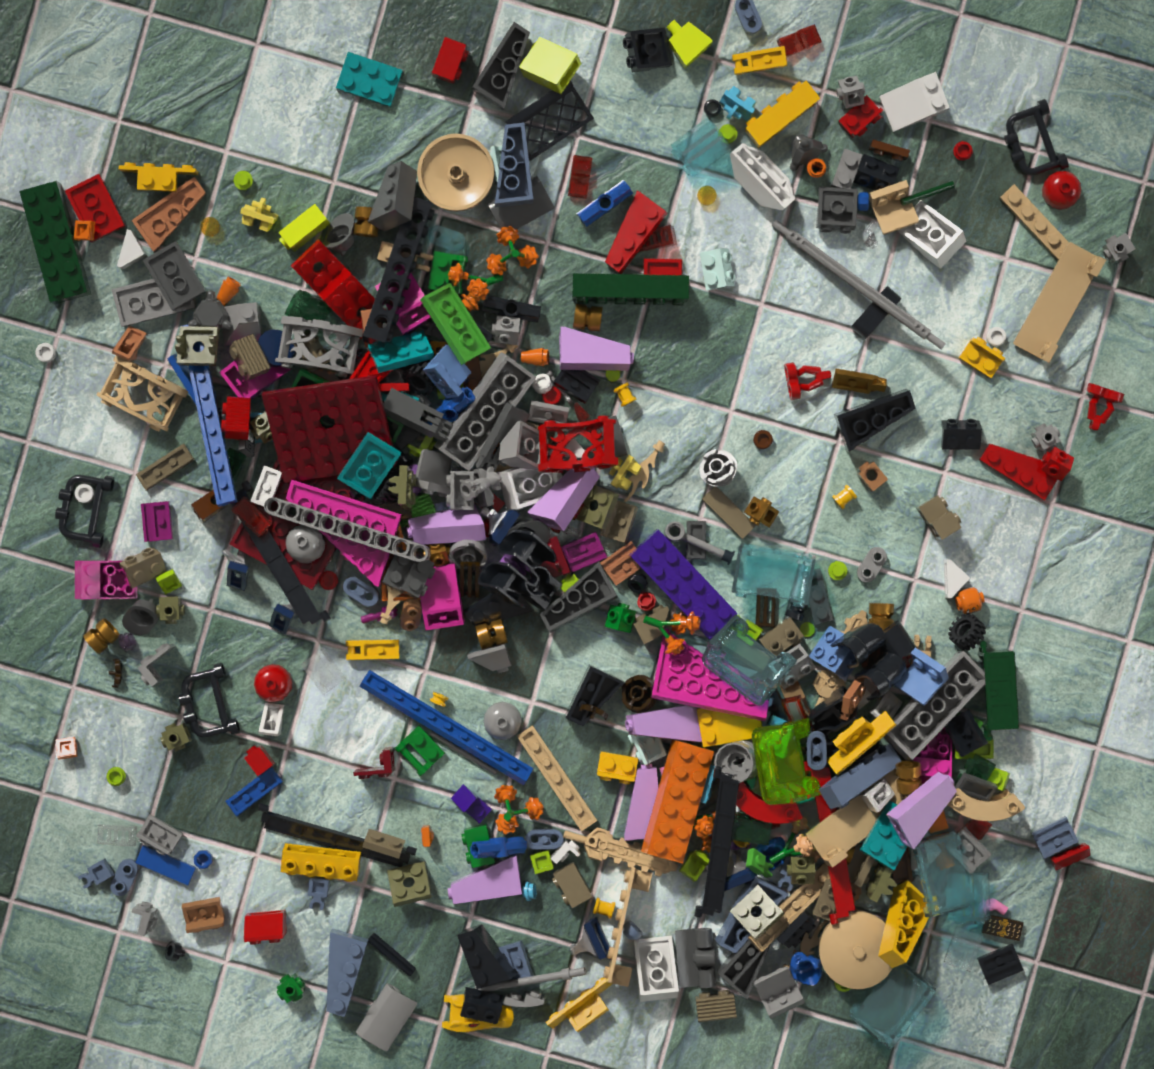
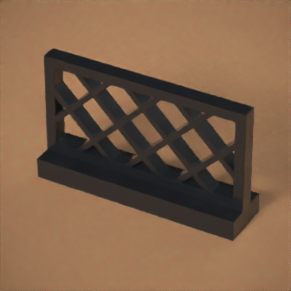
M570 81L562 94L551 90L504 123L506 125L525 123L530 119V123L525 124V126L529 127L526 138L527 146L528 141L539 143L537 152L531 155L528 151V158L531 161L594 119V117ZM571 91L576 98L574 106L564 104L565 95ZM550 105H561L559 116L548 115ZM563 106L574 108L572 119L561 117ZM576 109L584 110L588 118L582 122L574 120ZM535 115L545 116L543 127L532 125ZM547 117L558 119L556 130L545 128ZM560 119L571 122L570 130L567 132L558 131ZM531 127L542 129L540 141L529 139ZM544 130L555 132L552 142L542 141Z

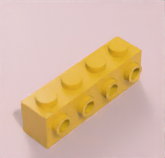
M807 80L803 83L800 81L791 88L792 92L788 95L782 94L776 99L777 103L773 107L768 105L761 111L762 115L759 118L753 117L746 123L747 127L744 131L758 149L819 102L820 97Z
M285 843L282 850L281 872L288 875L300 874L306 877H324L328 880L343 879L346 882L357 881L360 871L361 852Z

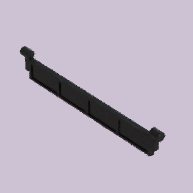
M248 480L244 481L241 484L243 489L236 492L237 502L232 503L231 506L235 509L243 499H246L254 507L253 510L260 520L261 517L247 494L253 488ZM236 512L302 624L304 625L310 621L313 625L321 619L324 622L329 621L331 618L326 610L320 614L269 529L266 527L258 534Z
M719 766L714 767L713 774L714 778H720L704 901L703 907L700 905L695 907V917H702V913L711 916L714 915V912L721 913L740 781L734 780L732 774L723 773L722 767Z
M260 803L258 811L263 812L261 822L265 823L264 828L334 849L361 852L362 857L397 867H402L403 863L408 864L410 855H416L417 848L408 846L406 851L402 850L398 859L363 848L365 840L363 838L270 812V806Z

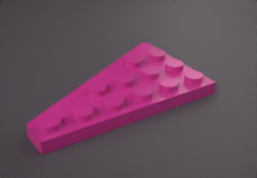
M291 480L286 496L289 502L395 536L402 514ZM313 513L308 514L307 519L311 523H313L315 520V515ZM332 519L326 520L325 526L327 529L333 527ZM349 524L344 526V534L349 535L352 528ZM365 530L362 533V539L367 541L370 538V533ZM320 531L375 586L380 587L390 555L389 552ZM383 536L380 539V545L386 547L389 541L386 536Z
M664 628L669 636L671 635L674 639H678L669 632V629ZM662 636L651 698L760 721L766 720L769 704L767 699L756 694L753 689H748L739 682V679L728 671L721 669L718 664H713L706 659L704 654L693 646H689L686 641L682 643L684 649L675 656L671 653L665 654L668 643L665 641V636Z

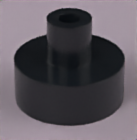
M644 574L633 575L627 583L629 589L636 594H643L648 587Z
M171 941L167 944L165 949L166 960L176 962L180 957H184L185 950L182 949L180 943Z

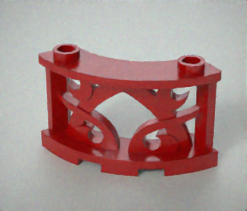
M598 416L595 420L577 423L545 421L544 424L538 426L540 441L538 472L563 473L565 469L567 471L574 469L575 473L590 471L593 468L601 470L617 466L618 457H615L614 424H616V419H609V416ZM603 428V432L598 434V430ZM547 432L558 433L556 438L550 437L555 443H558L556 446L547 443ZM579 434L593 444L584 451L581 460H578L571 450L565 448ZM548 448L553 450L549 460ZM562 452L568 453L570 455V459L568 461H564V457L566 455L561 454ZM590 452L594 453V458H589Z
M744 782L739 783L737 806L749 816L760 821L775 824L795 822L803 818L795 801L787 802V797L779 799L765 798L749 789Z

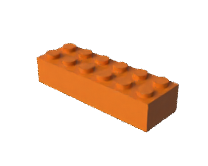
M676 740L671 741L641 852L683 864L714 751Z

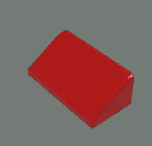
M1082 843L1052 856L1050 860L1054 869H1062L1091 855L1090 847L1086 843Z

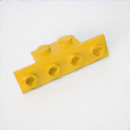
M126 162L124 166L119 165L121 172L138 173L137 190L177 192V174L198 175L199 173L192 165H182V168H174L172 164H163V167H155V164L151 163L136 166V163Z
M886 711L871 723L863 717L855 720L847 730L840 733L832 741L840 750L832 755L827 762L834 772L839 775L897 725Z
M600 978L591 989L581 992L580 997L575 1001H569L563 1010L553 1013L546 1024L553 1029L568 1018L574 1029L579 1033L609 1010L599 994L610 987L612 983H607L606 978Z

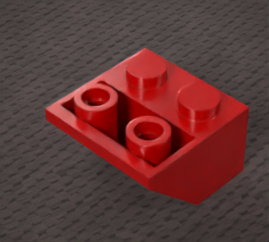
M285 910L254 912L245 915L244 942H249L250 945L261 944L263 940H269V943H277L287 934Z

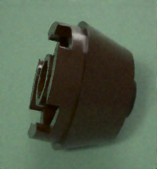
M636 675L625 681L622 686V702L627 709L634 713H644L656 704L658 699L651 698L654 681L645 675Z

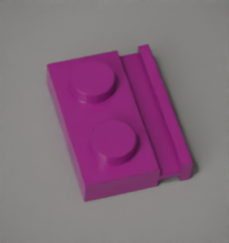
M170 501L141 504L144 542L173 539Z
M597 532L561 547L572 572L607 558Z

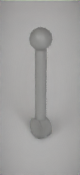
M548 370L546 375L554 382L553 371ZM557 386L568 403H572L573 401L567 393Z

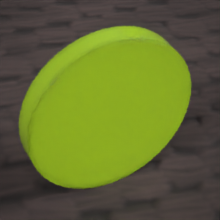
M607 370L606 378L611 382H615L620 378V371Z
M804 622L800 626V631L805 637H810L814 634L815 627L810 622Z

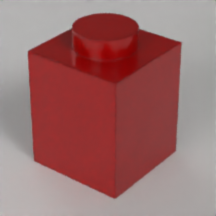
M254 745L246 751L248 755L244 759L257 776L275 764L262 745L258 748Z

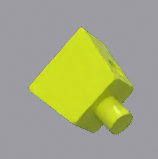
M673 20L666 27L673 35L669 39L668 44L685 69L712 45L713 40L690 22L681 27Z

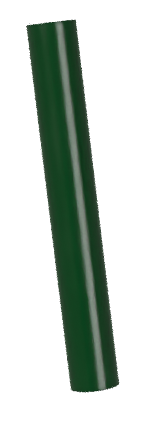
M953 181L901 198L900 202L902 206L953 189L955 184Z

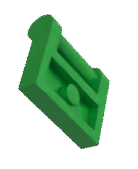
M434 251L428 289L435 291L449 284L448 273L452 267V262L457 261L460 263L464 272L465 263H468V257ZM462 280L457 286L453 287L458 295H462Z
M420 725L394 748L397 753L400 752L417 770L416 773L419 776L423 775L445 754L444 750ZM410 743L427 763L422 765L405 746Z

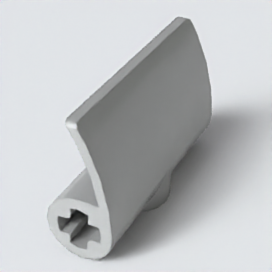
M387 983L378 998L374 1000L356 1033L376 1047L388 1051L417 1006V1002L404 996L398 988Z

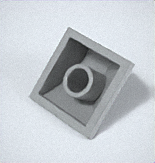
M255 302L224 307L228 314V321L232 323L231 329L226 330L223 328L224 346H231L235 340L254 334L258 341L262 335L260 304Z
M521 420L517 421L501 441L498 460L511 467L538 470V464H540L539 431Z
M506 643L467 655L469 660L491 671L497 670L498 673L508 671V667L512 666Z

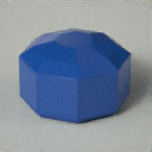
M860 192L857 195V209L859 211H867L869 209L868 192Z
M199 850L194 856V864L199 869H206L213 862V855L208 850Z

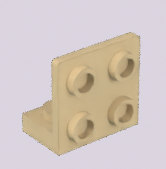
M907 180L870 192V204L883 235L919 223L913 204L910 203L902 206L900 202L901 198L909 196Z

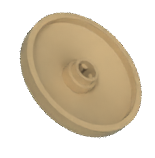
M448 134L437 138L426 147L418 163V182L424 195L434 205L447 211H465L477 206L487 197L494 182V164L488 150L482 143L468 135Z
M850 911L848 917L838 918V924L829 923L825 927L819 941L820 961L829 977L836 983L851 989L869 988L885 979L892 968L878 955L886 923L879 917L864 911Z

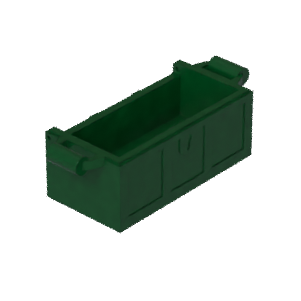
M979 640L980 644H977V646L979 647L978 655L983 656L987 723L982 724V727L984 728V737L987 741H991L993 739L991 730L1019 729L1015 652L1007 649L986 651L987 643Z

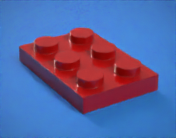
M100 174L65 190L79 221L95 222L94 241H90L91 243L126 226Z

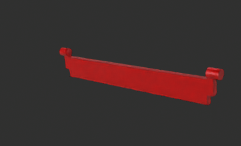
M807 761L801 762L803 772L810 771L820 823L837 810V807L829 808L819 791V788L831 780L829 767H824L821 770H813L808 766ZM846 858L834 867L828 866L836 913L829 914L831 924H838V918L848 917V911L855 910Z

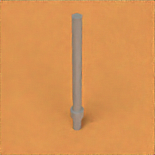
M585 967L577 969L565 968L559 972L503 981L480 988L479 990L488 992L559 979L564 981L571 980L572 977L586 975Z

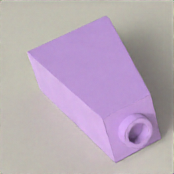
M567 327L560 328V370L629 371L630 364L634 363V353L630 352L629 345Z
M595 468L590 469V471L575 473L574 469H569L528 511V514L534 521L543 522L550 528L565 531L600 476L595 471Z
M475 504L474 510H445L408 519L409 527H406L408 539L412 538L413 542L423 545L454 543L462 540H486L484 523Z
M679 705L626 715L625 727L629 735L688 742L702 741L697 707Z
M641 764V768H637L624 831L625 841L645 838L658 791L656 766L652 767V764L646 766Z
M937 772L886 814L904 845L914 849L957 791L953 785L954 781L949 775Z
M517 854L510 855L452 882L451 888H448L449 900L453 899V904L521 895L522 886Z

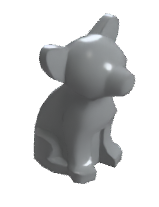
M493 466L487 468L486 478H479L474 481L467 480L461 483V494L465 500L469 501L477 497L479 493L487 490L489 486L493 490H500L501 486L499 484L502 477L497 472H494Z

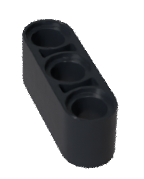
M888 285L880 293L896 305L902 299ZM872 302L853 323L851 328L862 338L866 339L889 313Z

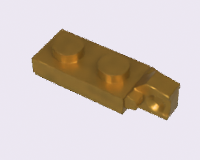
M837 368L835 369L832 381L833 388L866 394L874 391L885 392L887 386V379Z

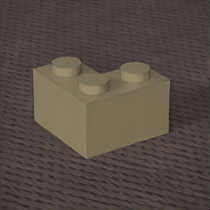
M938 495L916 507L936 540H943L962 527L960 526L961 519L956 513L953 514L952 511H948L946 508L948 507L947 502Z

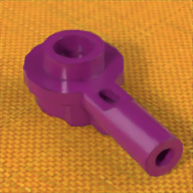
M387 605L381 608V612L361 616V622L364 624L374 620L380 621L382 618L380 615L386 612ZM395 606L389 614L390 616H392V619L398 615L397 606Z

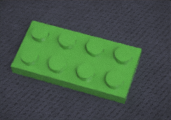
M451 283L420 299L461 365L491 349Z

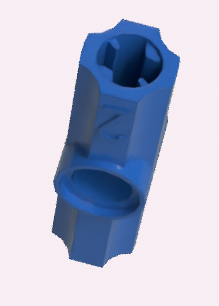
M623 180L605 194L600 195L595 201L579 211L577 215L582 223L588 227L630 197L633 192ZM607 199L611 204L608 208H602L599 204L600 201Z
M468 387L461 388L463 392L459 397L444 398L442 405L436 409L444 414L443 419L449 422L456 421L458 414L475 401V395Z
M524 837L490 838L486 841L472 842L470 852L477 859L507 857L511 854L525 853L527 841H525Z

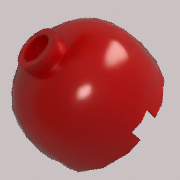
M1058 171L1051 174L1042 186V196L1046 204L1057 210L1068 209L1075 205L1082 191L1079 179L1073 173L1067 171Z
M270 664L264 666L257 672L254 678L255 692L266 702L275 703L282 701L292 690L293 681L291 674L281 665Z

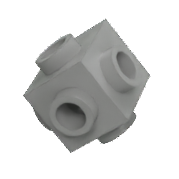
M857 76L838 80L837 97L843 101L846 109L864 104L863 94L865 93V87L863 82H859Z
M1126 233L1119 237L1113 235L1105 240L1107 244L1102 247L1106 260H1110L1111 263L1118 261V263L1123 262L1129 258L1127 254L1135 250Z
M497 316V322L492 324L491 334L495 335V343L518 345L520 318Z
M1043 423L1034 428L1036 431L1031 434V441L1039 451L1046 449L1049 452L1054 447H1057L1056 443L1061 441L1059 439L1061 436L1056 426L1053 427L1052 424L1046 426ZM1046 434L1050 437L1049 441L1045 439Z

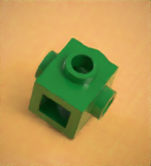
M618 603V606L610 604L605 627L631 633L636 611L629 609L630 605Z
M294 973L291 976L287 974L279 979L280 983L277 986V994L282 1001L285 1000L286 1003L292 1001L295 1003L303 997L302 993H304L306 988L300 976L298 977ZM287 987L293 988V993H290Z

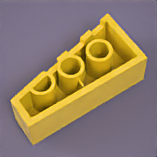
M909 881L903 882L893 889L878 955L891 968L907 963L935 907Z

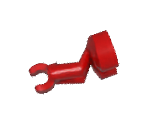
M794 362L784 364L790 400L800 399L801 390L809 392L823 386V380L831 378V372L829 370L822 372L821 367L804 365L797 369ZM808 373L813 374L815 380L808 384H801L798 377Z
M1088 383L1086 391L1093 398L1089 402L1087 419L1091 420L1089 428L1098 430L1100 424H1106L1114 412L1113 403H1122L1125 394ZM1100 398H1104L1107 409L1100 416L1096 415L1097 403Z

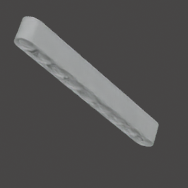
M271 497L264 503V509L270 515L416 562H426L431 557L429 547L283 499ZM277 501L279 507L275 512H273L271 510V504L272 502ZM292 507H295L297 510V514L294 517L289 515V510ZM310 513L315 515L313 523L307 521V516ZM327 519L333 520V527L331 529H327L325 526ZM349 524L352 531L349 535H345L343 528ZM365 530L370 533V538L367 541L362 539V533ZM383 536H386L389 541L386 547L380 545V539ZM401 542L407 545V550L404 553L398 550ZM419 548L425 550V556L422 559H419L416 555Z

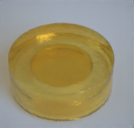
M703 186L699 189L697 199L702 205H711L716 200L717 194L713 187Z
M207 217L201 222L200 228L206 236L214 237L220 232V223L213 217Z

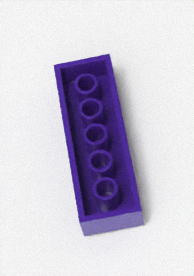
M659 529L651 533L629 555L687 617L691 611L694 612L695 616L700 617L701 625L699 630L709 640L738 614Z

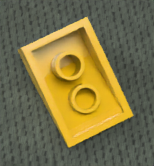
M702 708L696 709L703 747L764 736L762 721Z

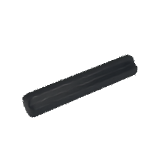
M373 933L368 938V942L406 975L411 976L415 972L416 968L376 933Z

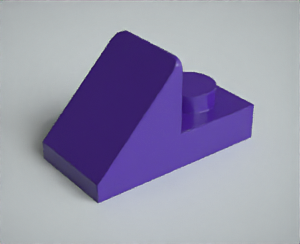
M464 784L451 797L464 813L469 814L479 824L492 810L488 804Z

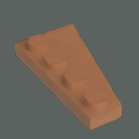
M193 177L177 188V192L170 193L131 221L155 253L207 193L198 180Z

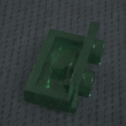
M298 290L293 295L285 315L301 317L311 321L313 319L325 321L332 309L325 302L312 297L310 293Z
M975 753L973 759L969 757L965 763V773L988 780L996 764ZM962 773L958 775L955 781L956 784L963 775Z
M742 810L735 812L732 840L769 845L772 823L757 820Z

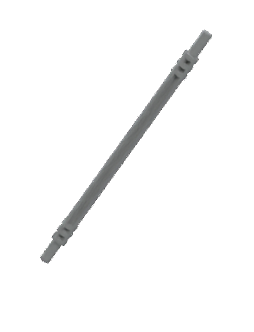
M778 220L772 223V226L784 234L787 240L915 332L922 339L929 340L941 350L946 343L932 334L929 328L802 237L795 230L788 229Z

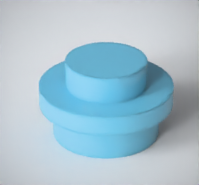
M526 882L525 886L522 887V896L526 898V901L536 899V885Z

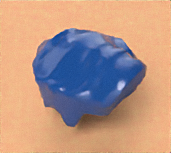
M775 837L759 843L755 849L766 856L765 860L767 863L772 864L769 858L784 849L785 840L782 837ZM785 858L773 864L774 867L770 868L769 872L783 865Z
M803 952L793 954L789 970L794 980L802 984L816 985L822 976L820 959L812 955L806 956Z

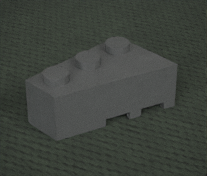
M402 161L387 167L368 220L369 223L386 232L411 220L417 171Z
M748 939L736 954L732 952L717 969L718 975L748 1000L770 945L763 952H759Z

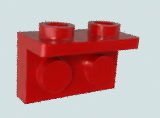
M866 95L864 97V104L853 107L838 120V123L852 138L857 135L860 138L868 130L866 126L871 122L874 125L882 118L880 114L883 109L881 107L878 108Z

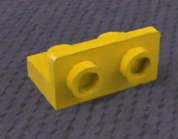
M973 337L964 348L959 359L991 379L1006 358L1002 356L1003 352L995 347L991 349L986 346L987 342L982 338L977 337L976 339Z
M601 751L597 776H600V779L605 781H611L612 778L619 779V783L630 784L631 781L635 782L638 757Z

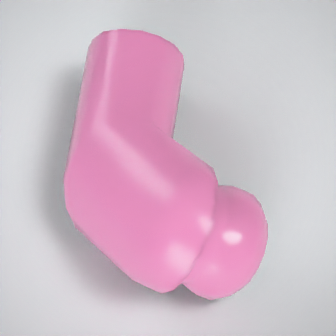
M991 898L982 901L978 910L981 914H987L990 911L996 910L1004 915L1008 907L998 900Z

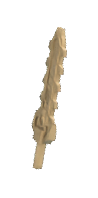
M861 610L851 618H846L844 623L847 627L845 631L840 632L845 634L855 627L868 624L866 619L867 612ZM828 669L821 670V672L818 671L812 683L816 692L820 695L815 707L831 697V693L841 686L846 687V681H843Z
M597 827L587 837L567 830L564 831L563 838L583 843L588 858L602 862V859L606 860L607 857L614 859L616 864H620L623 861L627 863L629 868L635 865L641 867L642 872L647 873L648 870L655 871V876L659 877L670 871H676L678 867L671 860L641 852L642 848H640V843L634 842L633 845L627 844L622 837L619 841L614 840L613 835L609 834L610 831Z

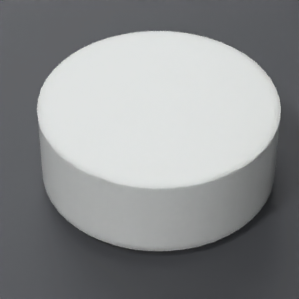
M993 327L987 332L986 340L991 346H1000L1006 340V333L1000 327Z
M42 343L36 348V357L42 362H51L56 356L54 346L49 343Z
M539 374L536 376L532 386L537 393L544 394L552 388V381L548 375Z
M81 484L76 488L75 497L79 502L89 503L94 499L95 490L91 485Z

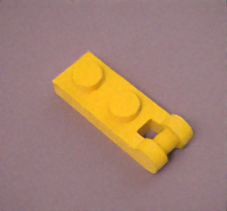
M785 46L732 55V61L735 62L734 75L788 66ZM748 60V66H743L742 61Z
M399 639L345 640L346 646H348L346 660L400 659ZM355 646H360L361 654L355 653Z

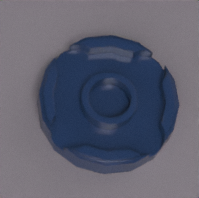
M271 329L264 332L258 339V343L270 367L282 366L281 363L275 362L279 355L283 332L281 330ZM290 344L288 358H293L294 352L290 351L295 347L294 344Z

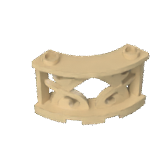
M116 355L113 359L116 363L101 392L96 394L102 398L101 403L109 407L113 404L149 423L150 428L158 432L161 429L167 432L183 397L186 398L188 391L159 375H155L142 366ZM135 374L137 376L136 382H128V379L132 380V375ZM145 379H148V392L154 400L145 404L135 405L130 397L128 386H138ZM116 383L121 384V388L114 389ZM156 386H159L161 389V391L157 393L158 395H161L159 398L153 392V389ZM112 391L118 392L117 397H112L110 395ZM175 394L170 406H168L165 402ZM124 398V401L127 406L121 404L119 401H121ZM159 405L167 409L162 421H158L153 417L154 412L162 415L161 409L157 407ZM147 410V416H144L138 413L137 411Z
M957 788L956 794L947 804L961 815L980 821L1003 820L1025 809V806L1016 795L1010 793L1006 788L1004 791L994 794L989 801H982L968 796Z

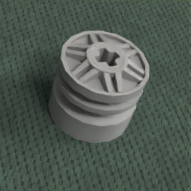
M742 740L722 746L715 755L714 764L715 766L722 767L723 773L732 774L734 780L744 782L758 775L762 769L763 758L762 753L759 752L760 750L755 744ZM743 758L744 762L740 764L739 760Z

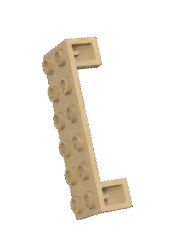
M1069 242L1013 344L1050 363L1058 348V345H1056L1093 277L1098 276L1106 259Z
M896 768L881 778L886 779L895 793L890 801L898 805L909 796L897 792L896 780L899 777L896 776ZM859 795L851 799L847 806L837 809L809 830L806 836L826 865L834 867L848 856L846 852L868 836L881 811H870Z
M631 867L629 871H625L623 882L626 883V888L621 890L619 899L622 902V907L617 909L615 918L618 921V926L613 928L611 939L614 940L613 947H609L607 955L610 963L609 967L605 966L603 978H606L607 983L629 987L632 968L615 963L631 888L649 892L653 874L651 872H642L634 867Z

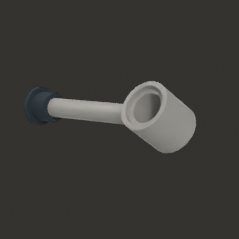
M670 522L664 530V536L671 543L681 540L721 557V560L727 562V565L730 564L735 554V551L731 552L727 549L724 551L685 533L684 526L680 522ZM673 527L677 528L679 530V536H671L669 533V529Z

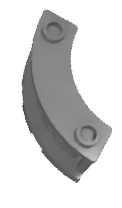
M282 316L281 324H284L279 355L275 359V362L282 364L281 367L293 369V366L320 369L334 372L337 377L347 378V375L353 374L359 337H362L363 334L362 329L343 324L332 325L328 321L316 319L311 321L301 317ZM292 330L295 338L294 340H291ZM305 330L311 331V335L309 337L301 338V336H306L304 334ZM320 330L323 331L326 343L333 348L324 355L315 358L307 350L304 343L313 340ZM331 334H335L337 336L336 339H334L335 342H338L337 344H334L329 340V336ZM350 338L349 349L347 350L344 346ZM290 344H297L298 346L290 351L297 353L294 358H288ZM340 351L348 354L345 367L336 364L338 359L344 361L343 357L338 354ZM304 355V357H305L308 361H303V360H300V359H301L302 356ZM328 360H330L331 365L321 364Z

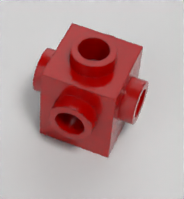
M1054 447L1050 452L1047 451L1041 460L1043 462L1041 470L1062 481L1070 472L1074 457Z

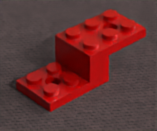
M318 239L291 267L348 326L363 330L362 318L357 316V311L362 307L366 310L372 309L375 298ZM322 262V268L319 271H314V264Z

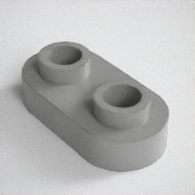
M874 547L868 551L857 569L859 580L871 582L875 579L887 559L884 549ZM876 553L881 555L879 560L874 559ZM869 569L870 575L866 577L864 570Z

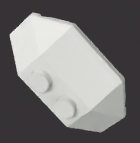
M742 143L730 153L734 178L760 206L784 210L795 200L789 178L763 151Z

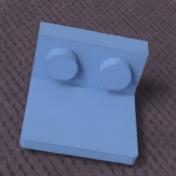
M445 345L423 369L446 399L459 397L463 392L459 386L471 374V371L465 364H460L449 345Z
M829 626L809 657L832 671L843 681H846L854 668L848 669L847 665L854 661L856 657L844 645L833 648L830 646L834 641L842 637L844 633Z
M915 647L911 652L913 663L895 684V687L924 706L949 677L943 665Z

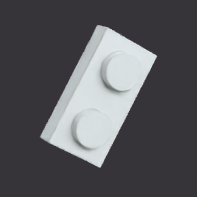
M264 466L251 502L264 507L265 501L275 496L282 478V472Z

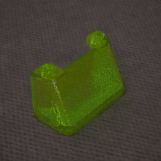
M809 718L755 728L752 732L761 795L764 802L769 805L795 803L822 795L819 791L820 784L817 778L813 776L806 777L800 739L807 737L810 733Z

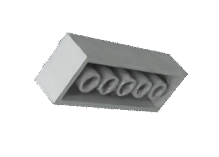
M501 352L473 390L475 401L458 414L456 421L451 422L453 426L452 429H449V435H446V441L443 442L438 439L434 446L470 471L481 454L479 453L505 403L507 402L516 407L536 379V376Z
M964 651L957 652L944 665L949 679L926 705L923 706L912 698L893 718L897 726L883 738L889 744L891 743L892 747L906 761L913 760L985 685L984 671Z

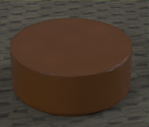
M766 430L756 432L753 437V443L759 449L770 447L773 441L771 433Z

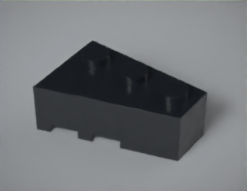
M589 664L564 715L565 718L584 726L591 719L592 711L584 709L580 711L581 704H589L601 708L625 682Z
M482 924L467 928L457 935L477 989L510 980L518 974L517 970L513 969L506 960L505 954H502L497 948L496 942Z

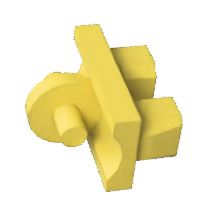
M261 198L260 202L253 200L252 206L245 204L240 214H243L242 224L252 226L256 218L261 220L259 229L266 232L270 231L273 224L277 221L278 215L270 212L272 206L266 205L265 198Z
M628 455L621 468L620 465L623 460L618 458V465L612 467L608 473L614 476L616 471H618L610 483L615 488L619 487L628 491L632 482L625 478L627 472L630 471L637 476L642 469L635 461V458Z

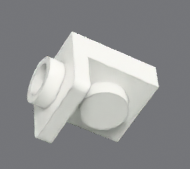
M565 840L551 855V860L556 864L559 861L563 862L569 856V850L578 857L580 855L578 850L580 847L573 840L570 842Z

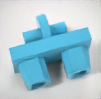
M735 86L729 91L726 90L719 103L725 106L723 109L729 113L726 117L730 120L734 116L738 120L741 117L748 121L755 110L756 101L751 97H747L745 101L739 99L741 91Z

